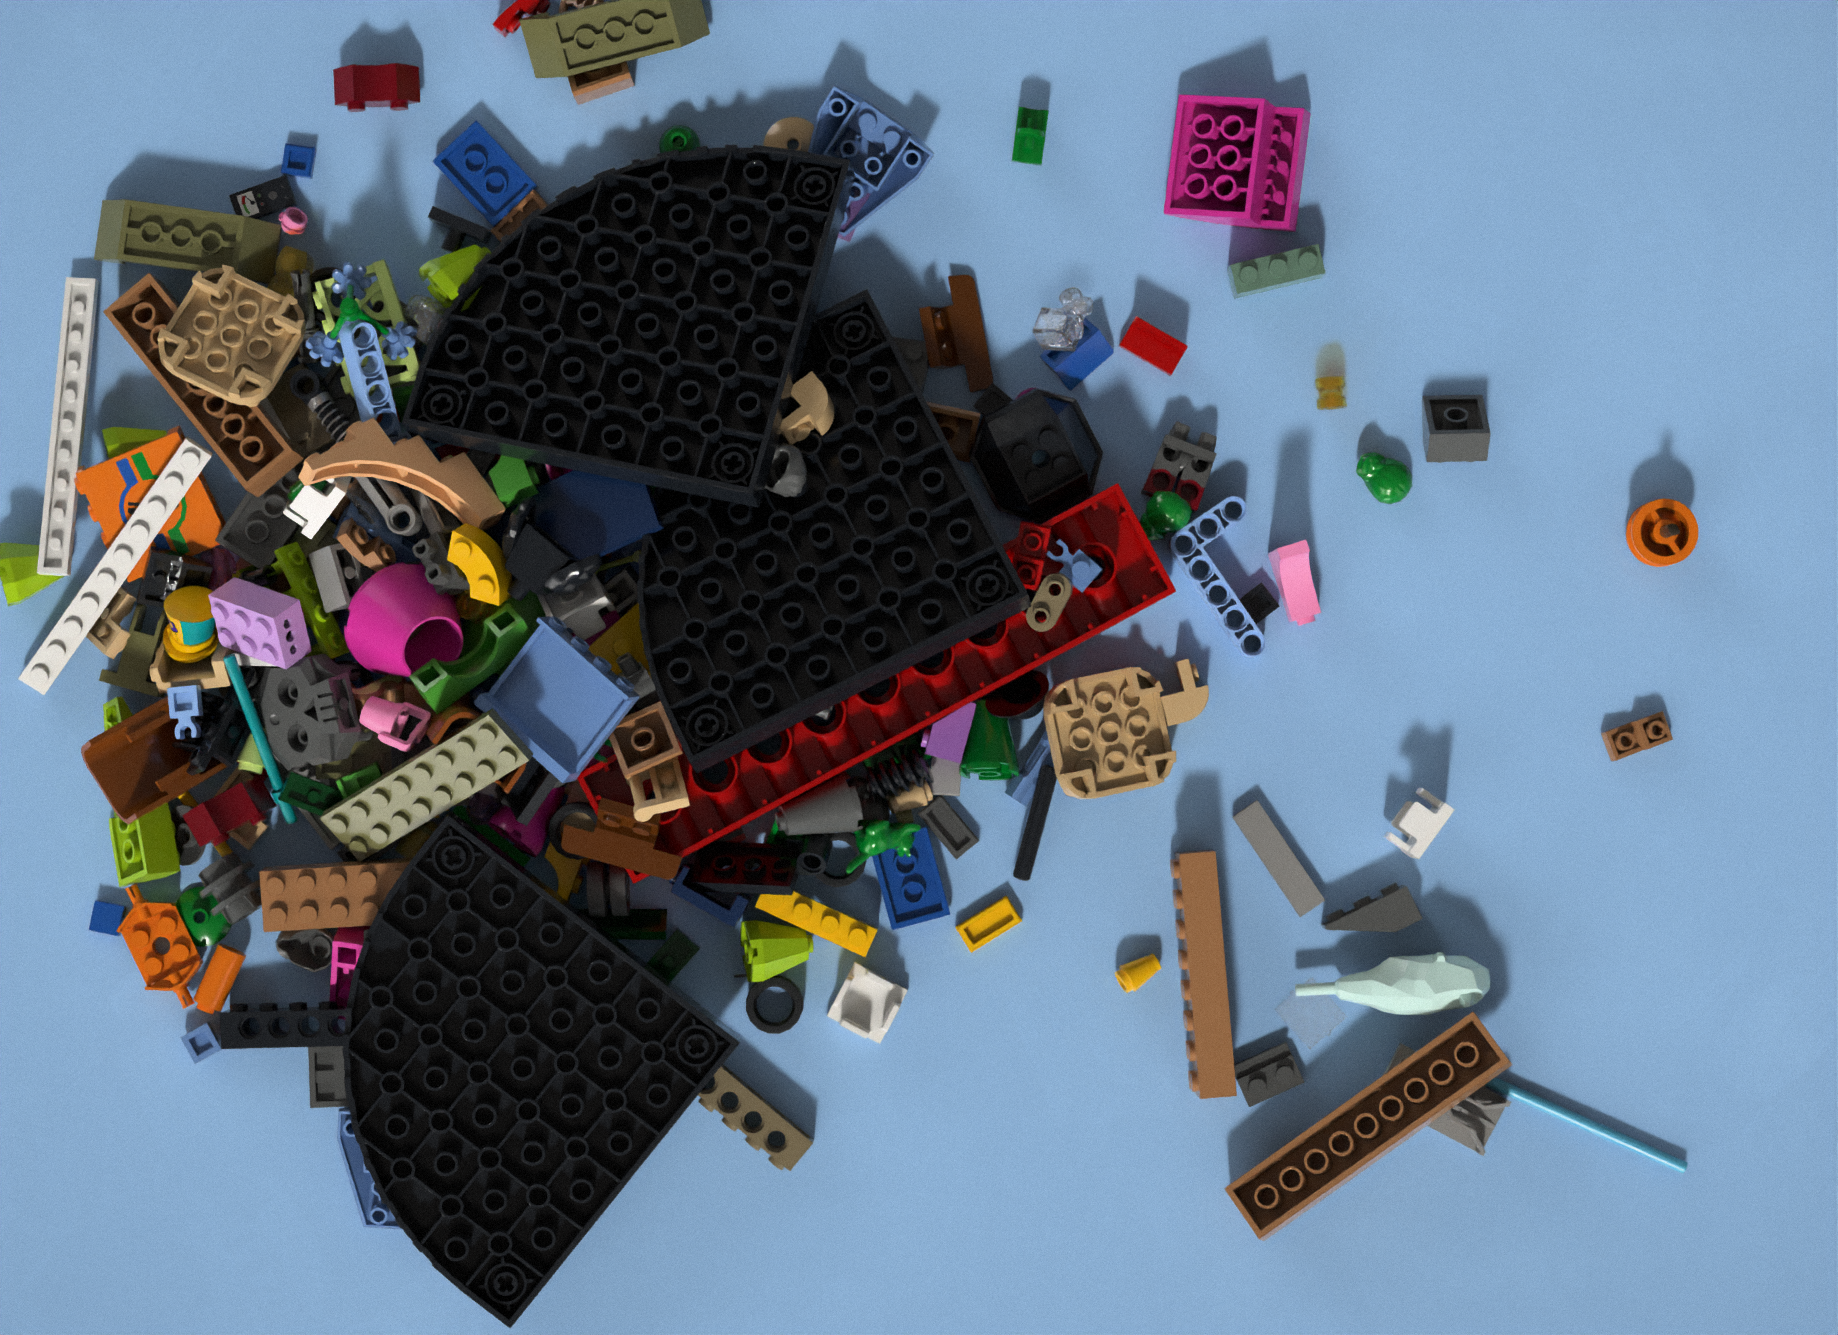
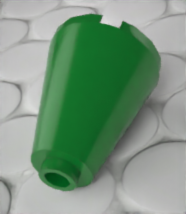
M989 695L983 696L981 701L975 703L976 708L959 765V774L970 779V773L979 775V780L990 781L1012 779V773L1018 777L1019 764L1009 718L991 715L985 707L986 699Z

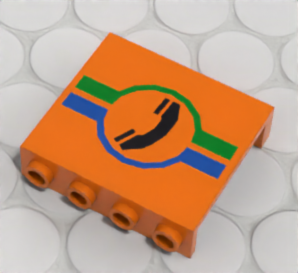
M180 425L169 429L167 435L91 467L86 468L83 465L78 468L76 472L77 477L74 478L76 488L81 495H86L90 503L87 506L89 514L94 522L99 521L103 529L101 538L107 549L111 546L186 437ZM202 471L127 577L128 582L142 577L150 546L194 556L220 545L215 539L225 526L226 521Z

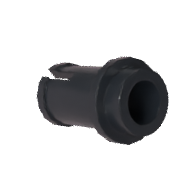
M265 565L254 571H243L239 579L263 587L275 583L277 574L267 577V574L273 573L276 570L271 565Z

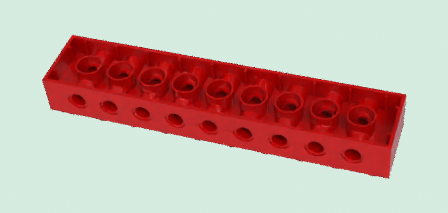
M1117 483L1041 524L1051 527L1046 553L1050 551L1054 556H1061L1063 549L1056 543L1060 539L1067 545L1071 555H1074L1080 549L1088 557L1098 559L1103 567L1101 578L1092 581L1082 593L1073 586L1071 597L1055 626L1044 632L1032 629L1026 620L1027 608L997 623V631L991 638L980 639L973 635L943 650L944 658L937 667L926 668L917 663L889 677L890 688L883 696L872 697L863 690L835 704L836 717L829 725L818 726L809 717L779 732L782 738V746L777 753L766 755L755 744L725 759L724 762L728 767V775L719 784L709 782L705 777L704 770L696 773L682 748L683 753L677 757L690 806L666 813H659L661 814V826L654 849L684 858L803 792L844 772L970 702L985 696L1175 593L1176 589L1119 484ZM1018 537L1002 545L1011 563ZM1045 555L1039 586L1050 574L1059 573L1064 565L1060 562L1052 561ZM1052 584L1051 592L1059 595L1061 592L1060 586ZM1038 611L1036 614V618L1040 622L1046 621L1047 616L1045 612ZM616 754L608 757L607 763L599 762L582 771L577 777L597 817L601 798L630 806L635 805L631 788L626 783ZM651 778L644 780L642 783L646 800L651 799L654 791ZM626 869L633 884L651 876Z

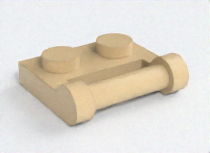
M677 756L629 778H625L627 785L631 788L635 804L633 813L637 821L645 822L655 814L690 806ZM651 778L655 799L646 800L642 783L644 780Z

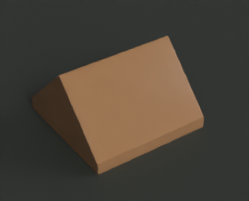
M627 61L568 76L573 96L578 105L635 86Z
M926 401L956 459L970 463L968 455L975 441L981 413Z
M661 701L624 717L609 736L625 778H629L683 753L682 746L664 711Z

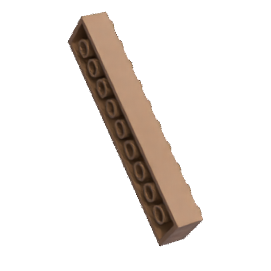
M1471 1012L1224 1189L1258 1239L1265 1241L1513 1064L1478 1016Z

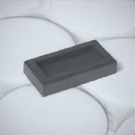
M939 795L918 813L956 860L979 841L942 795Z

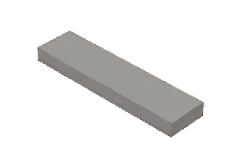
M1258 800L1232 816L1299 917H1302L1325 901Z

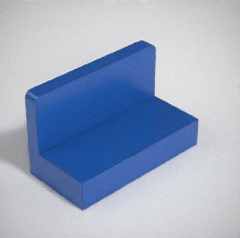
M1083 317L1039 357L1059 377L1068 390H1072L1114 353V350L1100 330Z

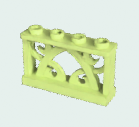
M383 259L366 266L367 272L363 277L371 278L377 276L378 280L373 282L370 287L364 289L366 296L363 299H354L357 301L360 310L363 309L367 315L378 321L391 320L393 324L391 328L393 329L396 328L397 323L400 321L407 323L385 260ZM334 278L314 282L317 291L312 292L317 309L323 308L326 317L325 320H322L326 335L329 331L333 330L336 324L334 315L339 317L341 313L340 308H336L331 302L334 292L332 284L338 282ZM371 301L374 306L376 302L381 301L384 304V308L381 312L376 313L369 308L367 303ZM381 334L378 341L384 365L391 367L406 366L408 370L388 377L390 388L412 381L415 382L421 365L415 346L412 348L406 347L409 352L407 357L401 359L397 356L396 360H391L387 354L383 353L382 342L385 338ZM368 356L362 360L361 366H366ZM343 358L341 363L335 362L336 366L342 365L345 376L340 377L345 394H351L355 399L345 358ZM375 385L370 388L369 395L374 393Z

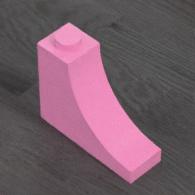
M1307 539L1277 548L1268 553L1288 621L1290 623L1297 620L1298 626L1316 621L1314 615L1321 613L1310 570V549Z

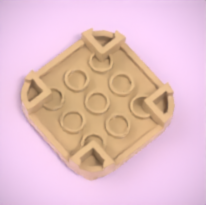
M222 264V268L210 269L203 273L199 270L192 278L193 285L165 330L160 329L157 340L161 363L176 377L224 400L239 405L255 407L274 389L300 346L306 332L304 313L297 299L289 293L286 297L236 274L234 267Z
M1128 667L1065 680L1056 684L1044 696L1043 716L1055 774L1060 787L1067 796L1077 799H1095L1142 789L1165 782L1164 779L1170 774L1173 763L1176 762V751L1171 749L1160 699V692L1163 691L1159 680L1156 681L1149 672L1142 670L1141 667Z

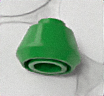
M683 125L668 128L662 134L659 142L660 153L679 149V152L697 150L696 147H700L697 134L691 128Z

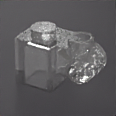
M1071 287L1065 289L1059 296L1063 308L1042 307L1032 332L1042 350L1075 351L1079 339L1083 336V321L1086 315L1092 313L1093 301L1090 297L1083 296L1078 288Z

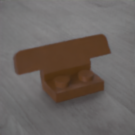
M970 275L948 276L953 305L941 308L933 306L919 308L930 368L947 369L965 365L969 389L971 393L987 389L993 383L975 282Z
M601 798L594 832L564 824L561 846L566 852L666 880L673 879L680 867L681 856L654 849L661 826V814H655L648 821L640 822L634 817V806Z

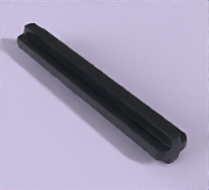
M1042 765L1013 872V876L1022 881L1030 880L1057 781L1053 765Z

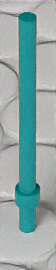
M235 654L227 655L223 660L273 787L271 791L275 804H279L286 824H293L298 821L293 805L278 799L284 782Z

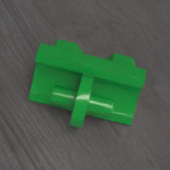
M1019 107L1012 162L1042 165L1048 110Z

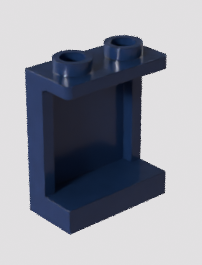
M688 863L684 867L680 866L676 876L669 880V883L673 885L670 892L734 928L752 898L740 893L732 907L705 892L694 891L688 888L687 878L691 873L693 865Z

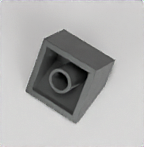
M1483 395L1422 396L1423 446L1426 462L1487 461L1491 433Z

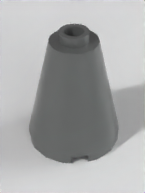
M847 772L839 773L780 805L779 812L775 813L778 829L780 831L784 830L786 835L842 833L861 830L863 825H859L857 822L863 819L861 804L855 786L849 787L846 782L847 779H851Z

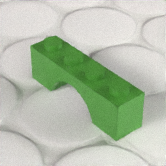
M501 455L497 464L489 471L498 498L506 509L520 503L525 497H531L539 493L536 484L540 482V478L534 465L529 467L527 460Z
M508 603L484 621L482 637L470 653L458 660L448 662L433 658L412 673L409 678L423 699L438 715L514 659L532 636V633L522 617Z

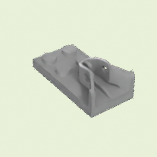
M1399 1043L1384 1074L1416 1051ZM1482 1086L1427 1126L1484 1156L1486 1152L1484 1147L1504 1108L1509 1107L1512 1102Z

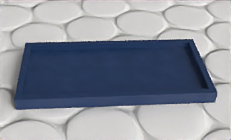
M573 470L537 487L539 493L531 496L536 500V525L544 529L579 560L595 554H600L602 557L641 539L642 535L652 534L664 528L650 486ZM519 503L507 508L498 524L484 531L499 545L501 550L503 531L508 527L511 513L516 510ZM512 575V581H514L516 577Z

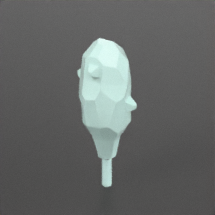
M1437 952L1436 954L1423 956L1389 957L1369 971L1350 974L1337 979L1335 982L1295 984L1296 996L1336 994L1340 1000L1367 1005L1383 1012L1401 1015H1430L1445 1010L1473 1006L1489 991L1490 975L1488 968L1467 956H1446L1443 952Z

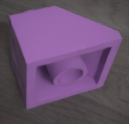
M970 702L932 724L931 730L925 728L920 747L926 748L924 754L961 763L976 704Z

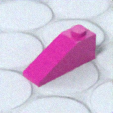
M371 926L338 927L332 942L329 1001H337V1006H347L354 968L364 943V930L369 929ZM340 1015L338 1019L345 1020L346 1017Z

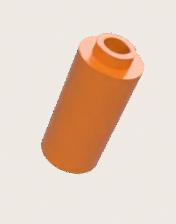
M218 943L193 998L198 1003L196 1006L198 1009L209 1014H213L215 1010H222L246 958V954L233 947Z

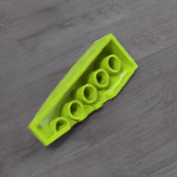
M123 696L116 697L103 704L104 731L133 715ZM168 803L130 824L122 821L114 811V818H109V830L119 887L165 878L180 871L181 858L176 849L175 825L171 820Z

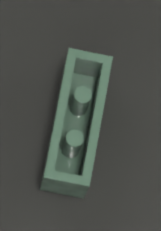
M1319 244L1231 264L1227 272L1233 297L1236 299L1320 279L1325 274Z

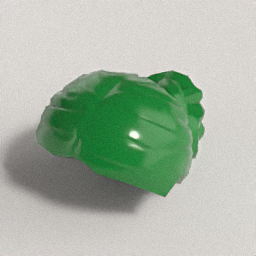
M1376 452L1365 453L1360 456L1356 473L1363 479L1367 489L1379 502L1393 504L1400 502L1407 496L1412 487V474L1409 467L1401 461L1384 457Z
M1155 491L1147 502L1145 513L1142 514L1139 523L1149 541L1162 540L1168 532H1176L1185 527L1190 520L1192 510L1189 503L1176 493Z

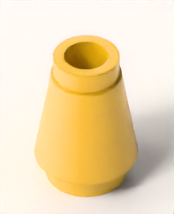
M1152 953L1120 965L1119 970L1114 974L1126 993L1132 990L1136 992L1161 969V965Z

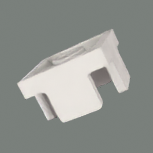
M352 476L326 479L328 482L322 492L312 485H304L292 502L288 500L283 514L303 527L301 533L312 539L346 494Z
M594 573L590 581L580 585L575 593L559 597L537 594L546 616L559 618L566 624L567 628H571L575 635L583 640L606 628L604 620L598 613L600 609L606 606L610 612L615 610L608 592L598 579L596 573Z
M1418 788L1415 793L1433 805L1432 808L1429 810L1419 802L1412 803L1411 801H1406L1391 822L1393 827L1408 837V841L1406 843L1391 832H1386L1384 838L1400 848L1403 853L1415 859H1420L1455 810L1424 788Z
M854 962L827 1016L839 1022V1025L865 1039L869 1038L880 1044L891 1026L908 989Z

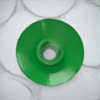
M205 886L195 887L186 891L175 903L195 946L199 947L211 946L220 942L226 937L232 926L222 913L217 916L212 915L210 911L218 905V902L213 895L201 898L199 893ZM199 911L205 914V920L202 923L196 920V914Z

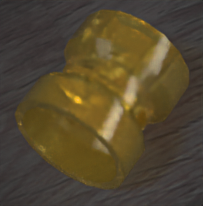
M1344 376L1315 379V389L1319 391V398L1316 400L1317 410H1333L1347 407V399L1343 395V388L1345 387Z
M470 589L462 592L456 601V609L459 616L481 626L484 625V621L498 610L497 605L470 598Z

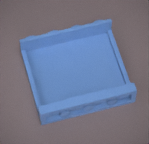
M555 616L538 617L536 621L540 624L491 690L488 693H480L474 704L484 713L493 708L533 752V757L559 781L568 783L577 779L639 699L640 695L633 690L635 686L632 682L623 676L618 677L610 670L612 666L607 660L592 654L588 650L589 645L578 636L573 637L566 631L567 626L562 620Z

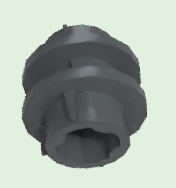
M232 852L215 861L199 873L198 876L205 886L199 893L201 898L213 895L218 902V905L210 911L213 916L222 913L228 923L233 925L262 907L260 879L252 882L247 874L255 866L252 861L243 864L237 854Z

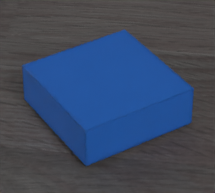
M285 143L281 174L312 179L317 149Z
M95 900L89 930L121 936V932L118 933L117 929L124 920L127 906Z

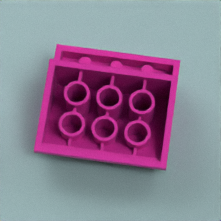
M1179 95L1164 214L1215 224L1296 232L1311 113L1305 108L1275 107L1265 98Z

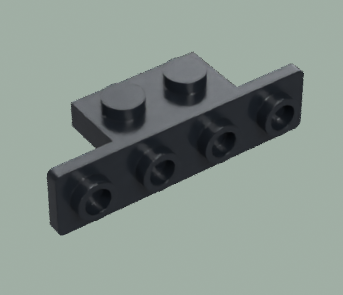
M251 667L241 671L247 688L256 672ZM233 683L229 686L230 688L226 696H223L218 701L215 707L217 713L213 721L209 722L202 732V737L204 738L200 746L195 748L189 757L190 765L186 772L191 776L205 771L212 757L228 767L234 765L251 732Z

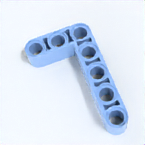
M360 319L354 322L346 321L338 334L361 421L365 422L371 418L376 420L382 413L383 417L379 425L393 444L403 438L411 439L402 422L399 423L375 328L370 323ZM360 327V335L354 339V333ZM366 356H368V362L366 366L362 368V360ZM375 385L374 393L369 396L370 388ZM423 439L430 450L445 445L444 443Z
M1230 496L1176 532L1169 540L1168 549L1238 652L1244 657L1253 658L1264 652L1266 639L1203 548L1245 518L1247 514L1245 501L1240 497ZM1227 503H1235L1239 506L1240 515L1238 518L1232 519L1225 514ZM1210 520L1214 523L1215 532L1213 535L1206 536L1201 532V521ZM1178 537H1186L1190 541L1191 548L1188 552L1181 553L1176 549L1175 540ZM1197 561L1204 562L1207 565L1208 572L1203 578L1196 577L1192 572V566ZM1213 586H1219L1225 592L1224 600L1220 603L1210 599L1209 591ZM1230 611H1237L1242 617L1241 625L1237 628L1231 627L1226 621L1227 614ZM1247 636H1254L1258 639L1259 647L1256 652H1248L1244 648V639Z

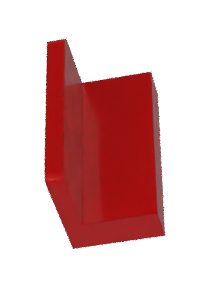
M1137 316L1119 345L1122 349L1169 376L1172 375L1188 348L1186 344Z

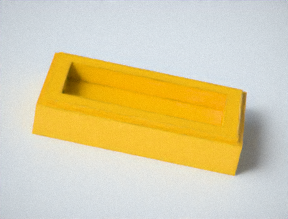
M1007 895L955 926V928L972 953L1022 922V919Z

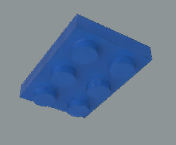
M477 120L433 160V163L493 227L533 189L537 190L539 188Z
M927 827L920 828L919 831L912 833L916 838L910 850V857H907L905 854L903 857H900L897 850L893 848L879 855L872 856L892 930L950 915Z

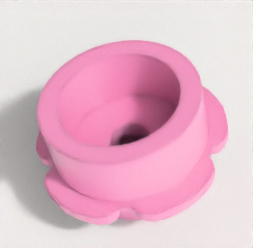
M288 207L285 212L279 214V221H281V227L286 233L291 235L302 234L307 227L308 217L301 209Z

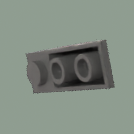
M1393 883L1381 889L1382 895L1372 900L1370 896L1354 902L1355 908L1344 913L1340 909L1327 915L1328 921L1321 925L1326 930L1397 932L1421 920L1422 916L1407 886L1401 885L1398 887L1397 883Z

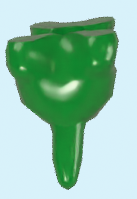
M862 819L857 821L859 825H863L861 830L854 832L859 854L849 861L846 867L847 874L852 873L869 857L879 855L892 848L897 850L900 857H903L904 854L910 857V850L916 838L912 833L919 831L921 825L889 823V821Z

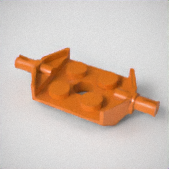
M138 884L126 888L125 890L131 899L133 909H131L118 927L117 932L122 933L147 985L144 987L145 990H173L177 994L183 1009L193 1005L195 1002L187 987L190 986L189 982L200 969L203 960L175 903L149 902L148 899L144 900ZM159 937H165L170 942V949L166 954H161L156 950L155 943Z

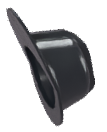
M1031 670L999 687L986 699L985 707L987 711L993 716L1011 718L1013 720L1035 717L1042 711L1044 696L1049 690L1047 676L1042 672Z

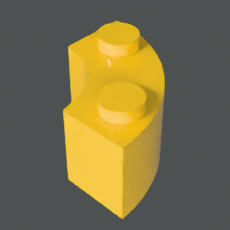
M468 523L453 530L447 560L457 565L465 573L470 585V598L497 606L511 598L512 596L507 590L513 583L512 574L505 568L507 560L499 545L487 533Z

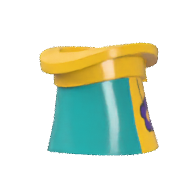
M187 586L173 591L166 597L163 607L169 624L163 632V645L168 655L174 660L182 663H193L208 657L216 650L219 641L218 631L215 627L216 623L211 613V604L208 596L213 592L212 590L201 586Z

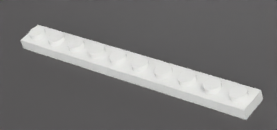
M66 277L37 566V573L40 575H71L79 492L74 478L77 477L76 472L82 462L99 281L93 278Z
M188 436L185 438L18 678L19 680L41 694H46L212 457V452Z

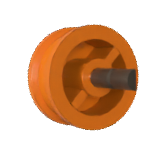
M1658 499L1643 504L1630 516L1626 526V542L1631 553L1642 563L1654 567H1664L1676 564L1691 554L1698 540V524L1691 510L1681 502L1673 499Z

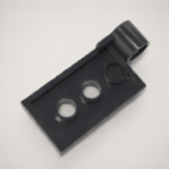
M823 833L807 834L806 836L787 835V844L714 841L698 850L687 881L688 888L701 892L792 895L799 875H819L826 870L833 843ZM725 865H729L728 868L722 869Z

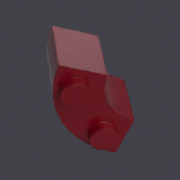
M401 63L385 65L351 64L333 69L335 105L347 106V111L363 112L366 111V107H390V110L403 111L408 110L409 104L420 102L419 66Z
M257 775L202 802L182 816L200 847L211 842L215 847L230 839V832L251 822L252 826H255L269 818L266 812L277 805L260 775Z

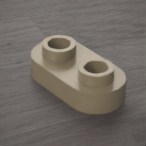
M1053 573L1042 581L1031 602V607L1026 612L1027 623L1032 629L1044 632L1051 629L1057 623L1073 591L1072 582L1066 575ZM1052 584L1060 586L1061 592L1059 595L1051 592ZM1038 611L1045 612L1047 616L1046 621L1040 622L1036 618Z

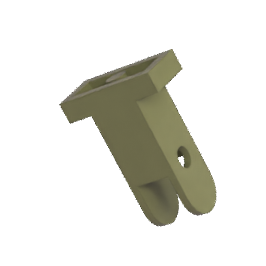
M138 604L129 628L131 635L123 649L117 672L102 669L99 681L164 698L165 693L159 694L156 683L152 682L150 678V665L154 663L156 649L160 647L164 629L169 624V621L163 609L155 634L150 635L141 632L147 605Z

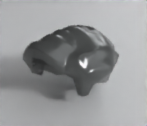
M779 442L765 488L784 497L797 496L798 493H801L807 476L803 454L794 445Z

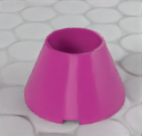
M421 562L420 564L396 563L376 572L361 585L348 606L350 613L347 626H344L346 645L355 660L371 672L382 675L409 677L433 658L448 662L457 660L463 647V634L456 595H449L447 592L444 595L437 594L433 584L428 582L425 576L426 570ZM425 623L418 635L407 642L412 632Z

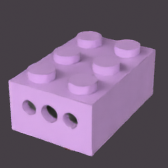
M236 577L208 595L211 613L215 619L221 646L283 669H288L312 651L304 620V610L299 599Z

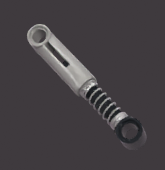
M308 369L297 371L290 380L292 393L297 398L302 399L312 412L317 413V419L322 420L321 425L327 427L326 432L331 433V439H335L336 443L343 441L347 434L346 430L349 427V421H344V414L340 415L338 412L339 408L334 407V401H332L330 394H328L329 390L326 380L320 374ZM313 379V390L305 394L303 388L305 382ZM355 477L384 517L387 527L392 532L410 537L421 530L423 519L420 512L412 506L396 482L374 477ZM379 484H380V486L383 488V490L385 491V493L388 495V497L390 498V500L393 502L394 506L391 504V502L388 500V498H387L386 495L383 493V491L381 490V488L378 486ZM403 513H408L410 522L407 527L401 528L398 524L399 517Z

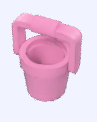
M372 696L366 701L359 721L360 724L379 734L378 739L381 742L408 752L412 750L416 743L422 740L428 731L431 723V714L408 702L394 703ZM409 714L421 719L422 721L416 725L407 741L399 738L407 724Z

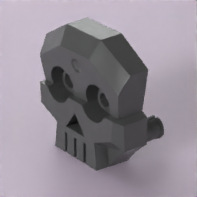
M326 654L304 657L288 669L278 666L265 667L256 701L259 718L272 752L288 771L301 769L309 764L315 766L347 759L356 742L368 741L373 737V731L365 733L364 730L369 728L359 723L350 681H356L360 677V672L351 673V670L359 669L357 663L348 662L338 665Z

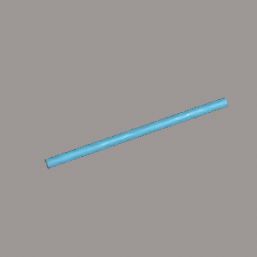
M1495 1077L1484 1085L1680 1173H1684L1687 1168L1688 1162Z

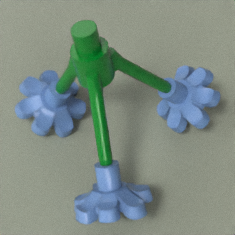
M346 262L343 264V272L339 269L333 270L332 277L338 282L332 284V290L334 293L343 292L340 316L333 330L329 331L327 335L322 331H317L313 337H309L306 340V347L311 349L309 355L314 359L322 357L321 364L325 367L331 365L332 359L336 363L343 361L342 346L337 341L339 339L338 333L346 321L354 322L361 319L380 331L385 338L382 342V348L387 351V356L391 360H396L397 356L401 359L407 357L409 352L406 347L412 348L415 345L416 339L412 338L417 334L415 327L408 326L403 321L398 322L395 329L385 327L360 310L353 296L355 295L359 300L363 299L366 296L363 288H368L372 284L370 277H363L367 272L363 265H358L354 270L353 264Z

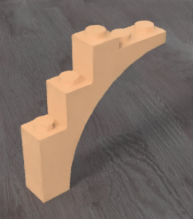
M375 418L365 422L357 421L350 425L346 430L347 434L343 441L334 444L328 451L322 454L316 452L308 456L304 460V466L299 474V479L305 486L326 479L348 476L374 477L397 482L427 495L443 505L463 524H471L482 531L497 525L506 510L465 452L454 457L448 455L438 461L420 435L409 440L403 438L393 444Z

